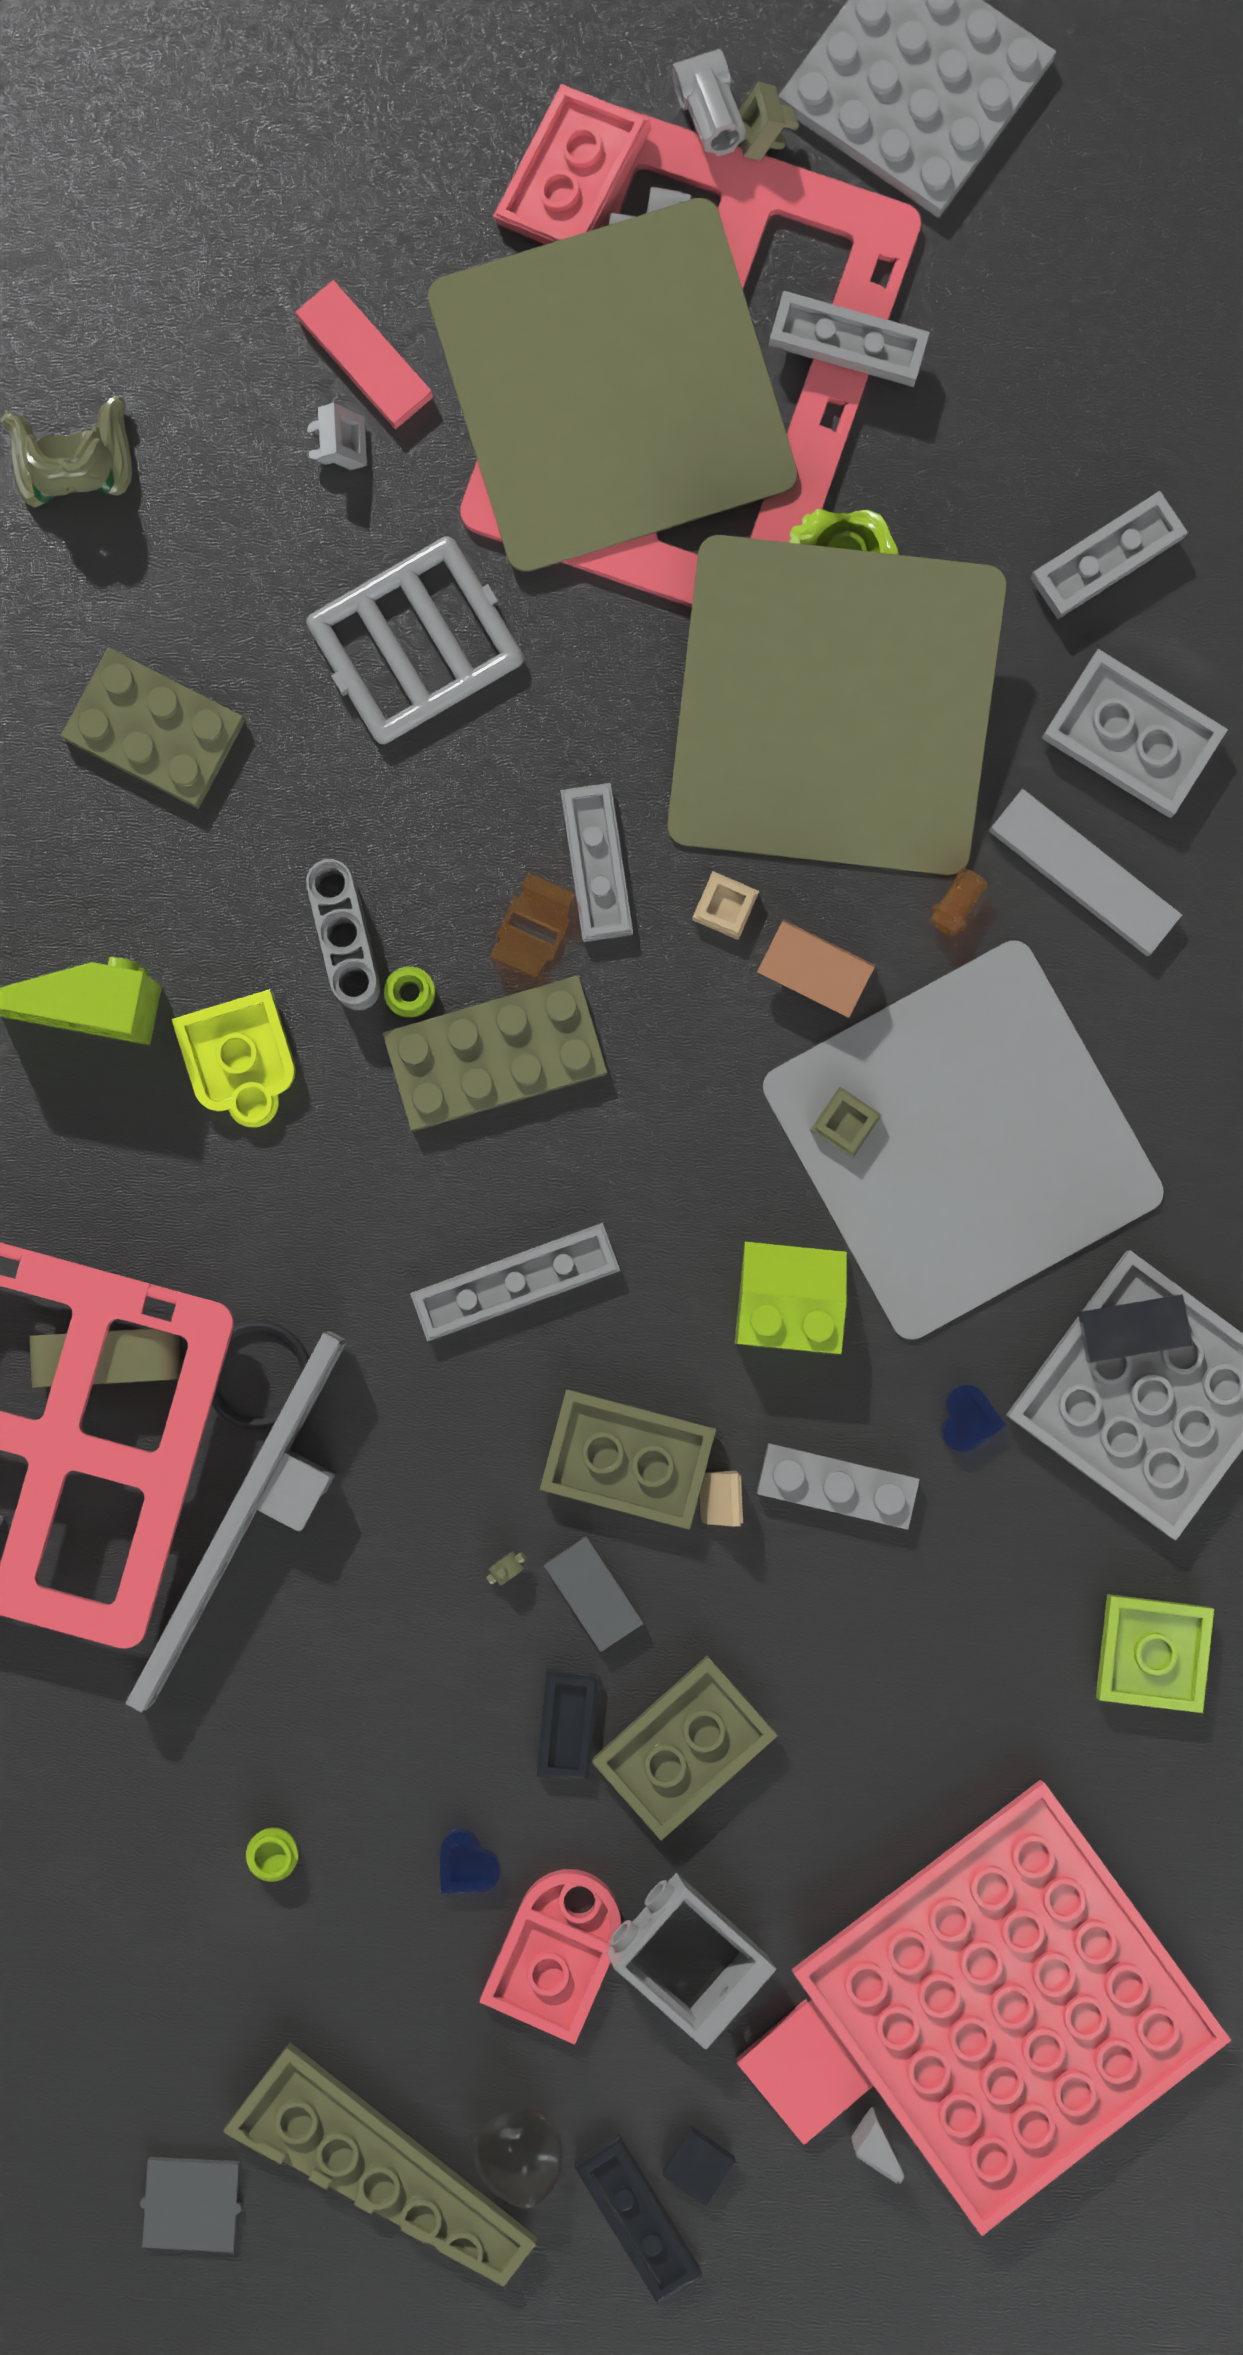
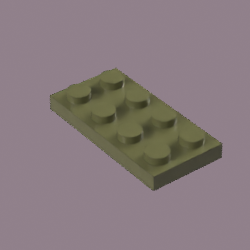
M578 975L383 1032L412 1132L607 1075Z

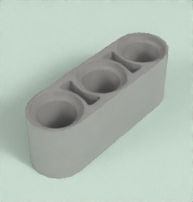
M324 859L315 863L309 870L306 883L330 987L337 999L347 1008L365 1010L378 1000L381 992V983L358 887L351 872L342 862L334 859ZM330 875L342 876L345 879V886L338 896L327 898L320 895L319 887L325 877ZM349 923L357 928V936L351 945L337 947L332 944L331 935L337 926ZM357 972L366 974L369 978V985L362 995L350 997L344 994L343 983L350 974Z

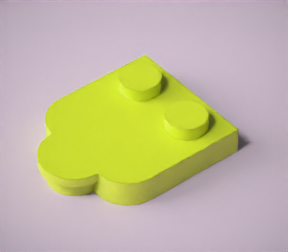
M271 989L171 1019L194 1093L203 1106L214 1111L229 1110L233 1119L246 1127L263 1126L275 1117L279 1107L278 1094L286 1091L291 1086L295 1078L296 1067Z

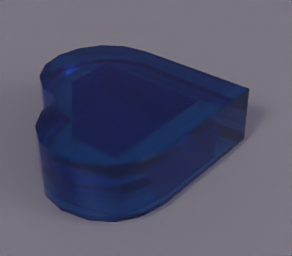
M959 1385L948 1393L945 1404L949 1416L943 1422L941 1436L949 1448L959 1452H968L1006 1426L987 1397L977 1387Z
M456 1829L446 1835L440 1850L441 1893H481L489 1891L497 1884L501 1865L495 1853L488 1849H482L477 1836L469 1830Z

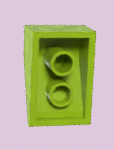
M109 957L108 965L90 962L1 987L0 1017L150 1045L162 985L149 977L150 971L140 968V963L123 958Z

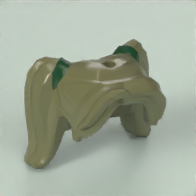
M113 396L99 409L97 424L92 426L91 430H84L71 435L43 436L37 440L28 420L14 412L6 411L4 413L1 423L7 428L11 438L12 462L17 488L28 505L36 508L50 502L55 496H63L72 492L81 493L98 490L104 495H120L125 493L131 483L132 461L123 418L125 400L122 397Z

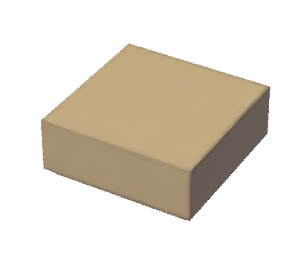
M713 871L692 920L739 940L759 891Z

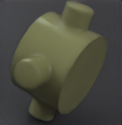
M514 1551L508 1553L488 1569L490 1571V1574L487 1576L488 1582L492 1585L498 1582L500 1586L505 1584L525 1568L522 1563L527 1560L526 1556L522 1552L517 1555Z

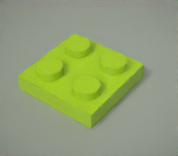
M1107 1594L1096 1698L1100 1701L1203 1713L1214 1609L1208 1606Z

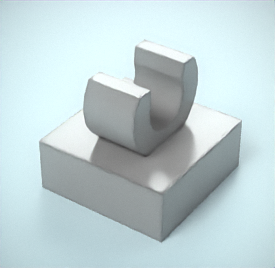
M336 403L318 407V420L310 423L307 427L309 433L319 437L320 448L310 451L309 458L323 464L335 463L349 470L367 466L365 417Z

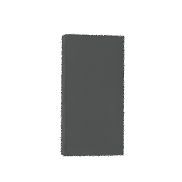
M587 1535L543 1565L600 1652L644 1624V1621Z

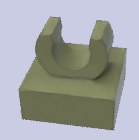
M758 81L739 110L746 134V139L740 142L743 157L761 161L769 148L783 149L786 142L782 129L788 127L796 130L799 126L794 108L789 105H780L776 86Z

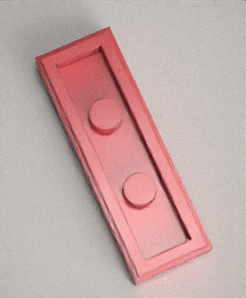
M334 280L295 312L301 324L394 429H397L433 398L431 389Z

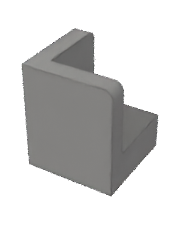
M292 1450L287 1451L278 1463L255 1509L296 1531H301L304 1529L321 1495L327 1492L336 1474Z

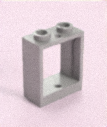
M676 1872L668 1882L663 1880L650 1891L645 1900L646 1907L633 1922L627 1920L617 1928L609 1942L611 1947L606 1952L615 1970L706 2050L777 1969L768 1955ZM683 1901L740 1951L691 2008L684 2004L633 1958Z

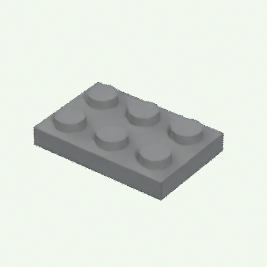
M1098 649L1043 734L1042 739L1168 818H1171L1175 815L1228 729Z

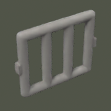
M449 536L442 537L320 608L307 618V626L335 672L331 675L342 696L348 694L373 738L379 744H387L516 669L524 660L521 649L495 608L499 603L488 584L482 586L458 544ZM442 561L446 563L499 652V655L475 669L471 666L418 575ZM399 586L403 589L456 680L432 694H429L375 603V600ZM355 612H358L412 703V706L388 720L384 717L331 628L332 625Z

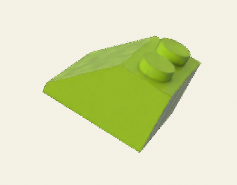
M745 1242L735 1344L842 1354L846 1312L847 1252Z

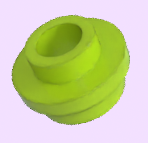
M411 966L402 967L388 977L384 986L385 1001L395 1014L405 1018H415L426 1013L432 1006L435 999V986L430 976L422 969ZM408 984L418 986L420 991L418 998L412 1002L404 1001L401 998V990Z

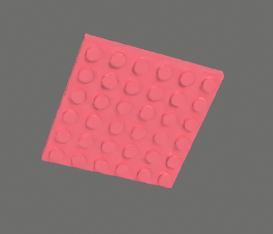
M1041 1780L791 1969L981 2236L1231 2041L1050 1789Z

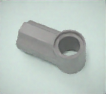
M717 49L671 64V75L678 102L683 111L689 109L705 152H712L717 156L733 152L736 146L746 139L744 123L732 95L730 73L723 52Z

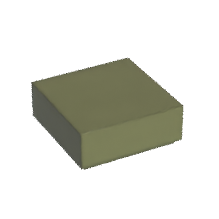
M839 1087L810 1130L853 1158L882 1114L842 1087Z

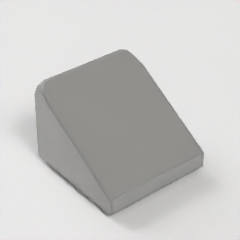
M870 2107L851 2137L856 2157L895 2183H901L905 2176L899 2158L874 2107Z

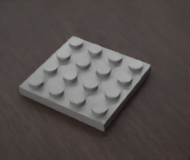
M848 0L778 95L780 105H789L794 108L799 122L927 211L940 218L1051 65L1056 51L983 0Z
M1129 1250L1124 1253L1083 1311L1183 1294L1193 1346L1087 1363L1079 1317H1077L1006 1416L1165 1535L1176 1541L1243 1449V1333Z

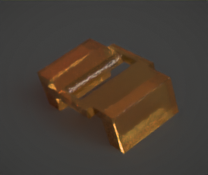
M528 873L523 882L520 897L514 896L496 935V938L500 939L499 943L496 942L491 952V960L538 981L546 961L552 962L570 923V920L566 917L575 900V893ZM516 913L558 932L554 944L509 925L512 914Z

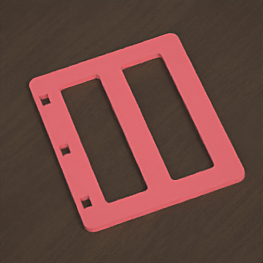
M626 109L648 118L652 128L601 227L609 225L611 213H621L634 174L638 170L645 169L716 193L720 197L721 202L718 211L742 290L745 287L768 219L773 215H781L848 238L852 242L853 247L833 305L889 320L921 227L920 215L914 207L765 155L761 161L743 157L742 149L736 146L733 152L722 156H717L712 152H705L697 132ZM878 259L888 263H895L886 288L870 282ZM813 359L787 432L788 441L797 467L796 481L787 492L763 500L750 538L789 543L791 539L789 533L792 528L802 525V518L806 514H812L816 509L823 508L869 374ZM828 402L845 406L836 432L820 426ZM477 461L460 507L462 522L471 532L502 542ZM657 532L561 562L692 607L698 555L662 543L657 538Z

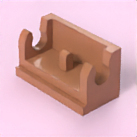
M783 920L757 972L849 1018L875 965Z

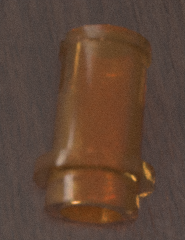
M961 868L940 904L932 905L931 912L933 915L929 920L930 923L939 931L955 937L959 930L965 931L968 926L965 920L982 893L988 888V883L975 872Z

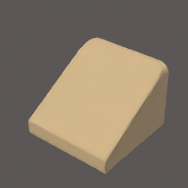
M737 1471L705 1472L700 1489V1516L703 1523L722 1526H741L740 1523H743L741 1475Z

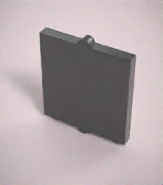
M149 2157L147 2160L146 2193L140 2201V2207L144 2209L142 2248L234 2253L237 2214L240 2213L243 2207L242 2201L238 2200L240 2161Z

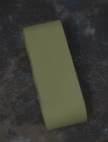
M158 1329L108 1331L93 1384L179 1379L181 1374L179 1335ZM67 1334L30 1336L32 1388L52 1387Z

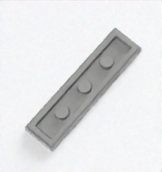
M1023 788L989 830L990 833L1147 957L1151 955L1182 916L1181 913Z
M600 1223L410 1293L428 1342L620 1271L604 1225Z

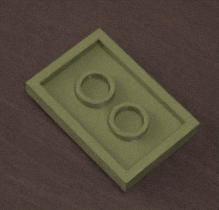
M108 647L61 737L66 742L199 809L245 719L242 715Z
M566 1389L540 1490L690 1530L716 1429Z
M707 1655L594 1756L592 1763L662 1841L778 1735Z

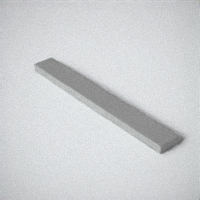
M331 1331L322 1334L125 1704L142 1712L155 1703L257 1512L255 1506L283 1454L290 1450L343 1351L346 1339Z

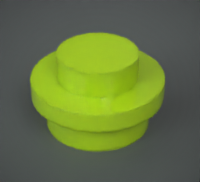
M267 1828L258 1832L249 1842L246 1851V1861L251 1872L259 1879L268 1882L280 1881L289 1876L296 1867L299 1858V1849L295 1839L290 1833L280 1828Z

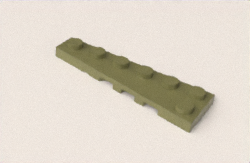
M289 2042L227 2123L223 2131L231 2138L279 2164L283 2161L309 2176L308 2180L324 2189L330 2187L355 2201V2206L370 2214L374 2211L401 2227V2231L423 2243L434 2245L439 2252L503 2287L536 2245L537 2237L291 2042Z

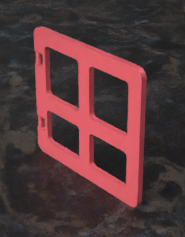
M0 1242V1256L20 1261L15 1279L0 1275V1286L64 1303L72 1309L71 1322L43 1416L38 1420H33L0 1410V1450L21 1455L28 1461V1470L0 1563V1615L113 1647L131 1648L142 1641L148 1629L234 1328V1317L230 1309L219 1302ZM148 1297L176 1304L171 1322L143 1314ZM116 1319L180 1335L188 1342V1350L161 1444L154 1452L91 1436L82 1429V1420L110 1324ZM71 1471H78L139 1488L145 1496L118 1594L112 1604H105L47 1588L38 1581V1572L66 1476Z

